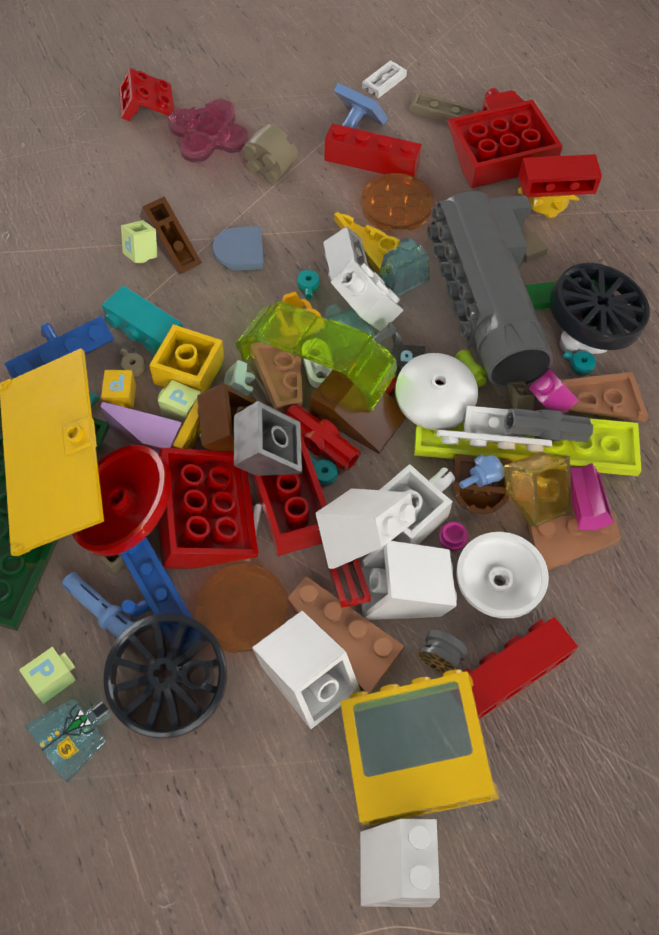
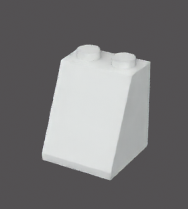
M351 488L316 512L328 568L331 569L382 548L416 521L415 508L412 504L411 494L408 492Z
M390 541L382 548L371 552L360 562L371 596V602L361 604L362 616L367 620L441 617L457 606V593L453 581V564L449 549Z
M303 611L289 619L285 624L252 647L263 670L310 729L314 728L341 706V700L350 699V694L361 691L346 651Z
M398 819L360 832L361 906L431 907L440 898L437 819Z

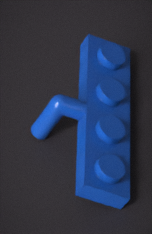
M102 316L59 337L50 323H43L40 333L48 342L5 362L4 365L12 379L78 349H83L86 355L114 341V337Z
M147 537L133 548L120 554L145 599L137 604L131 600L124 601L122 604L124 612L133 618H137L152 610L154 615L174 613L194 619ZM162 625V629L172 645L178 625ZM191 628L187 629L179 656L184 654L201 638L202 635Z

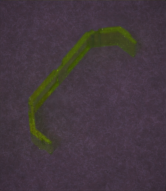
M275 301L272 306L269 304L262 308L235 342L243 361H246L251 355V344L263 342L344 373L366 395L367 406L370 411L373 410L394 378L397 368L396 359L384 346L378 344L373 339V336L365 331L335 320H327L316 316L315 313L281 301Z

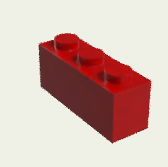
M596 154L523 158L518 177L523 195L530 198L596 194L602 173Z

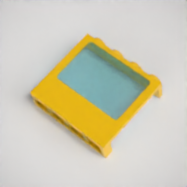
M460 669L450 670L443 673V677L436 679L420 677L412 680V684L401 687L398 684H390L381 687L380 692L371 694L365 691L355 692L349 695L350 699L340 701L360 823L369 827L398 819H407L499 799L497 785L492 779L471 687L474 686L473 680L468 671L462 672Z

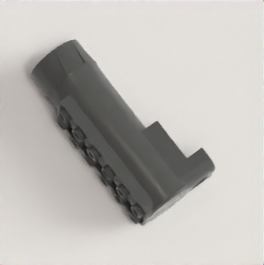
M465 191L455 194L447 200L437 201L436 206L432 208L431 225L427 227V236L429 240H432L434 257L438 258L440 264V275L445 278L446 292L453 302V313L459 319L461 336L465 337L468 347L477 346L479 358L490 383L501 388H507V383L524 381L528 384L545 374L553 363V355L545 330L537 317L519 271L528 247L521 230L532 207L526 195L489 197L483 192Z

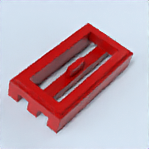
M358 558L339 566L342 567L351 596L349 599L345 597L337 567L334 569L329 568L341 608L371 602L370 592ZM352 564L362 596L357 594L348 565Z

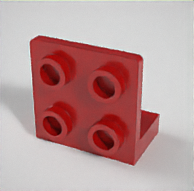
M129 68L119 87L121 118L130 121L134 113H138L140 105L172 117L174 107L171 84L163 79L147 75L143 71Z

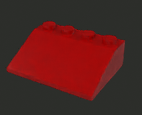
M533 99L450 118L447 122L462 173L471 188L516 178L519 176L523 158L560 156L563 147Z
M162 447L159 455L168 464L172 479L170 498L158 522L161 560L164 568L195 569L257 558L259 553L248 473L234 466V452Z

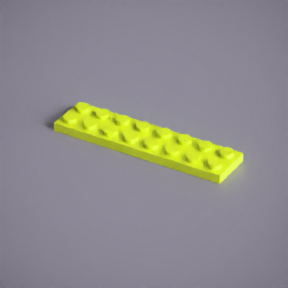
M590 419L593 425V434L588 442L552 441V446L544 448L543 452L526 451V446L515 445V450L499 449L498 443L488 442L486 447L470 446V441L458 440V444L441 443V438L435 437L437 430H430L416 425L414 456L455 459V455L478 457L483 454L486 457L494 455L499 460L513 461V465L569 470L570 467L582 468L593 463L599 473L639 476L641 473L638 423ZM464 422L454 428L447 429V431L463 432ZM521 436L522 438H535L534 436Z

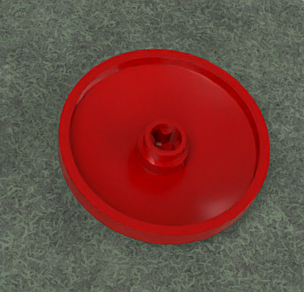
M129 445L119 448L106 455L97 463L104 522L72 534L74 540L92 554L114 556L133 548L154 529L161 519L170 498L172 486L171 472L166 461L147 446Z

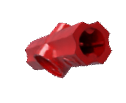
M293 404L286 411L285 415L300 422V431L305 445L313 454L318 456L323 454L343 471L350 470L356 464L361 451L341 437L334 424L327 419L320 421L299 404Z

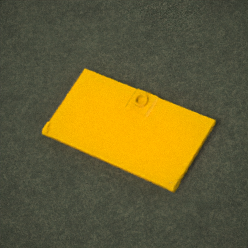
M78 349L14 379H8L0 383L10 549L12 556H20L34 548L104 522L96 456L95 426L91 413L85 352L83 349Z

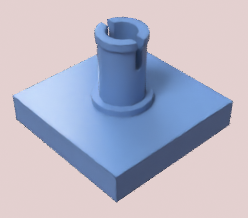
M337 83L334 92L345 106L351 109L342 124L343 126L356 129L363 116L383 126L385 125L388 117L377 101Z

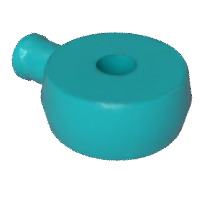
M313 270L300 272L296 281L298 288L305 293L306 299H311L313 297L312 292H315L320 285L319 275Z
M566 350L563 358L570 360L571 369L579 375H588L595 368L596 359L590 352L578 351L574 354Z
M311 456L310 459L320 486L332 485L338 477L336 465L329 460L316 461Z

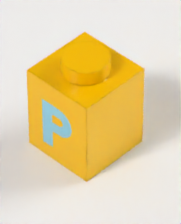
M105 370L101 394L102 402L134 410L136 382L132 370Z

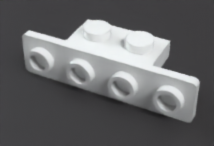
M466 406L463 432L437 430L435 432V437L441 438V443L458 444V440L470 441V446L486 447L487 442L498 443L499 449L515 450V445L526 446V451L543 452L544 448L552 446V440L522 438L521 435L507 433L504 427V419L509 409Z

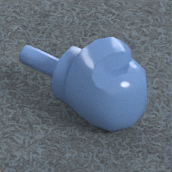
M482 454L474 459L476 467L470 470L472 476L459 482V485L463 489L475 482L478 487H482L492 482L500 481L505 476L504 466L497 456L490 455L486 457Z

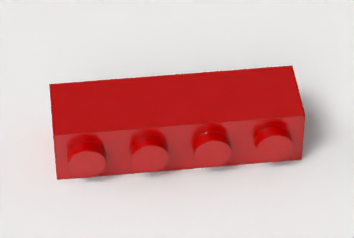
M332 123L325 137L324 161L414 181L420 163L422 144Z
M555 616L547 622L541 619L534 623L528 629L529 634L523 638L517 635L510 639L504 645L505 650L496 655L493 651L479 661L481 666L471 671L467 668L462 671H468L473 680L474 686L471 687L479 720L572 657L579 646ZM460 690L451 691V694L464 710Z

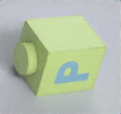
M144 220L121 225L124 255L134 263H145L149 259L157 257L155 228Z
M171 380L167 388H163L158 396L161 415L184 424L194 402L198 401L197 395L201 394V392Z
M53 647L19 669L43 704L76 681L70 672L75 668L65 652L58 655Z

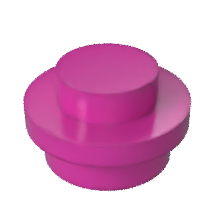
M451 522L445 524L440 529L439 542L445 549L458 551L467 544L468 533L460 523Z

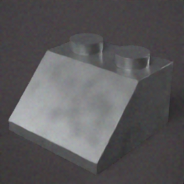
M259 401L235 414L234 466L256 476L301 473L300 422Z

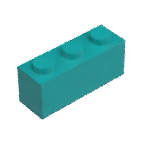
M124 285L102 304L106 323L110 327L118 328L124 332L130 340L138 341L144 345L151 354L157 353L173 324L183 327L182 322Z

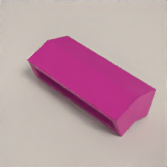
M593 463L582 468L570 467L566 481L578 530H599L613 524L614 521L602 479Z

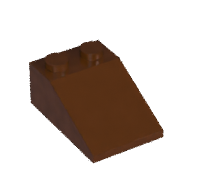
M342 359L310 397V413L320 421L327 419L335 425L338 431L380 454L406 419L398 403L365 372Z

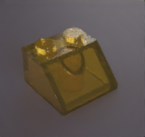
M541 452L505 465L506 494L531 526L537 527L572 512L570 456Z

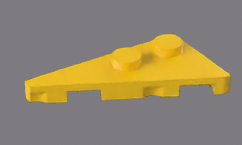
M339 212L334 213V221L341 230L348 227L362 239L366 259L379 276L385 275L382 273L383 267L394 262V268L391 271L396 269L397 261L392 260L388 252H390V256L394 255L393 259H396L393 250L400 247L399 239L387 236L384 232L370 225H366L364 228L354 223V218ZM404 246L397 268H399V265L404 266L420 258L421 251L416 247L411 250Z

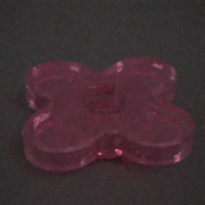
M216 99L205 104V108L195 110V107L191 109H177L168 118L170 131L174 135L182 137L180 142L181 155L189 162L198 163L205 161L215 149L229 153L240 152L248 141L247 130L243 126L233 123L236 119L235 106L228 100Z

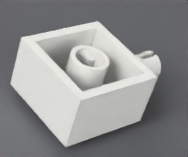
M352 260L331 281V284L356 313L379 331L383 330L389 322H392L403 311L398 304L400 298L390 288L388 289L384 285V280L365 263L360 266Z
M409 464L380 489V491L410 493L412 504L415 508L416 521L393 538L394 541L419 545L448 518L453 501L443 494L442 491L455 481L451 471L445 475L448 469L443 467L428 481Z

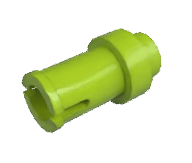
M464 349L458 352L455 358L469 368L474 375L477 387L483 386L487 379L486 371L482 365L476 363L469 350Z

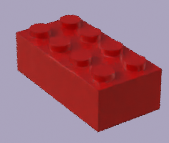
M302 434L301 473L258 476L251 474L277 556L323 543L316 512L327 506Z

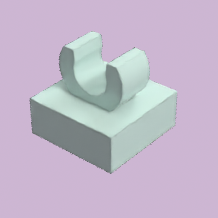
M237 360L226 371L224 383L245 395H249L253 391V387L246 385V383L250 384L255 379V376L252 373L246 372L247 363Z

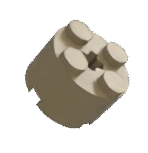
M266 124L264 127L259 128L243 146V153L247 160L246 167L251 173L256 174L258 172L265 176L268 182L275 184L297 160V148L293 142L290 145L285 139L288 135L282 129L272 124Z

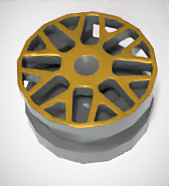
M430 630L425 638V647H421L418 651L419 659L440 673L460 669L458 664L465 659L468 652L466 645L446 632Z

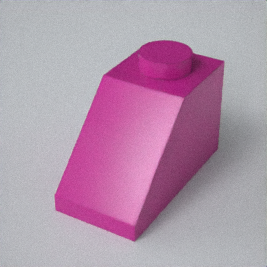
M551 369L529 387L548 410L561 411L563 415L579 401Z

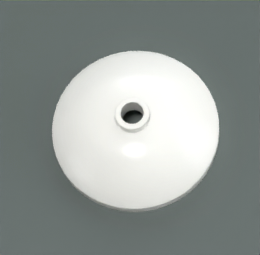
M428 353L413 358L402 368L397 378L395 394L401 411L410 421L430 430H447L464 422L466 406H475L477 403L478 387L474 375L460 360L446 354ZM440 380L444 385L439 386L435 381Z
M490 532L473 539L463 549L456 569L457 582L465 599L480 612L496 618H515L529 613L541 602L548 587V569L541 553L526 539L507 532ZM499 579L504 585L498 586L494 580Z

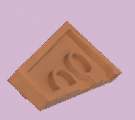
M300 335L253 343L250 346V353L271 404L279 412L287 411L293 404L302 406Z
M633 372L561 380L579 400L569 411L646 422L649 417Z
M611 512L614 523L599 530H578L575 515L529 519L527 526L531 544L543 556L549 572V570L558 566H565L581 556L593 554L618 543L621 535L615 513Z

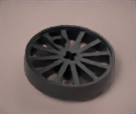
M581 263L568 268L559 277L550 293V308L559 326L572 338L592 348L620 350L629 347L637 341L649 321L650 307L641 288L624 273L603 264ZM605 285L611 287L607 293H605ZM616 291L621 294V295H617V296H613V297H612V295H613ZM581 315L583 321L580 322V321H579L577 318H575L574 316ZM587 325L596 326V330L591 329ZM607 327L613 335L607 334Z
M174 613L148 616L128 627L113 644L104 667L103 684L106 699L119 721L140 735L158 739H169L186 735L206 723L216 712L223 699L227 685V663L224 652L215 636L203 624L190 617ZM176 624L178 629L172 647L167 654L162 625ZM150 628L154 629L157 659L138 638V635ZM191 628L202 635L201 638L184 654L179 656L187 629ZM132 642L151 665L138 664L122 659L121 656ZM208 643L211 644L216 654L215 659L206 662L199 659L191 660ZM118 666L147 674L135 680L116 684ZM167 668V670L172 672V676L166 677L164 683V680L159 678V674L165 673ZM196 668H204L206 672V677L200 684H192L190 680V674ZM219 668L217 686L211 685L214 678L212 669ZM181 684L194 691L213 693L214 696L208 707L203 711L182 688ZM147 686L125 709L123 708L118 697L119 692ZM175 692L197 715L195 720L182 727ZM154 695L147 722L143 726L131 716ZM166 697L172 728L171 730H155V725Z

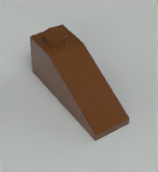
M165 196L142 207L140 213L141 220H144L156 229L157 246L179 274L202 263Z

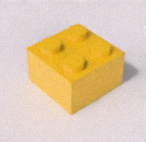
M173 324L149 365L153 383L167 388L171 380H174L201 393L209 390L225 360L223 341Z

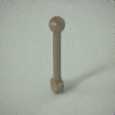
M247 362L246 372L252 373L255 376L254 381L266 397V404L272 406L263 383L253 371V365Z

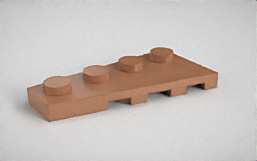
M307 576L287 598L288 604L297 614L303 611L346 651L361 691L371 694L404 650V645L349 606L341 608L338 598Z

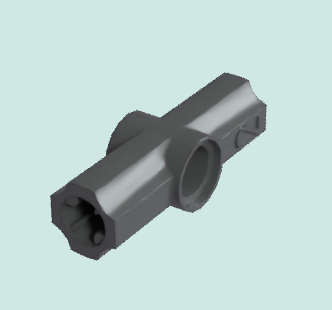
M512 408L508 410L504 419V427L507 433L534 436V439L588 442L593 434V425L590 422V418L563 415L561 411H530Z

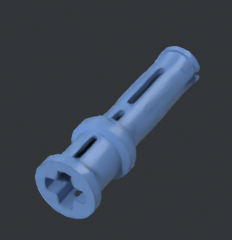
M76 572L68 574L63 579V585L61 586L99 619V627L104 631L109 630L117 639L128 627L135 623L123 614V609L120 606L111 605Z

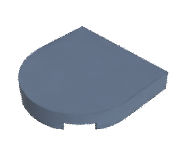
M261 226L233 227L219 233L213 242L215 260L225 265L229 270L264 269Z

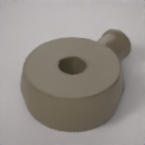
M127 348L120 351V354L123 356L120 365L121 370H132L134 378L141 376L146 368L144 358L140 354L129 353Z

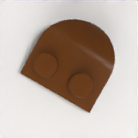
M455 455L453 469L455 481L452 483V492L457 503L465 510L475 514L484 515L499 510L511 495L512 489L510 485L513 461L500 460L505 469V476L500 481L492 482L482 487H478L475 482L462 489L459 482L472 476L470 470L476 467L474 459L477 457Z

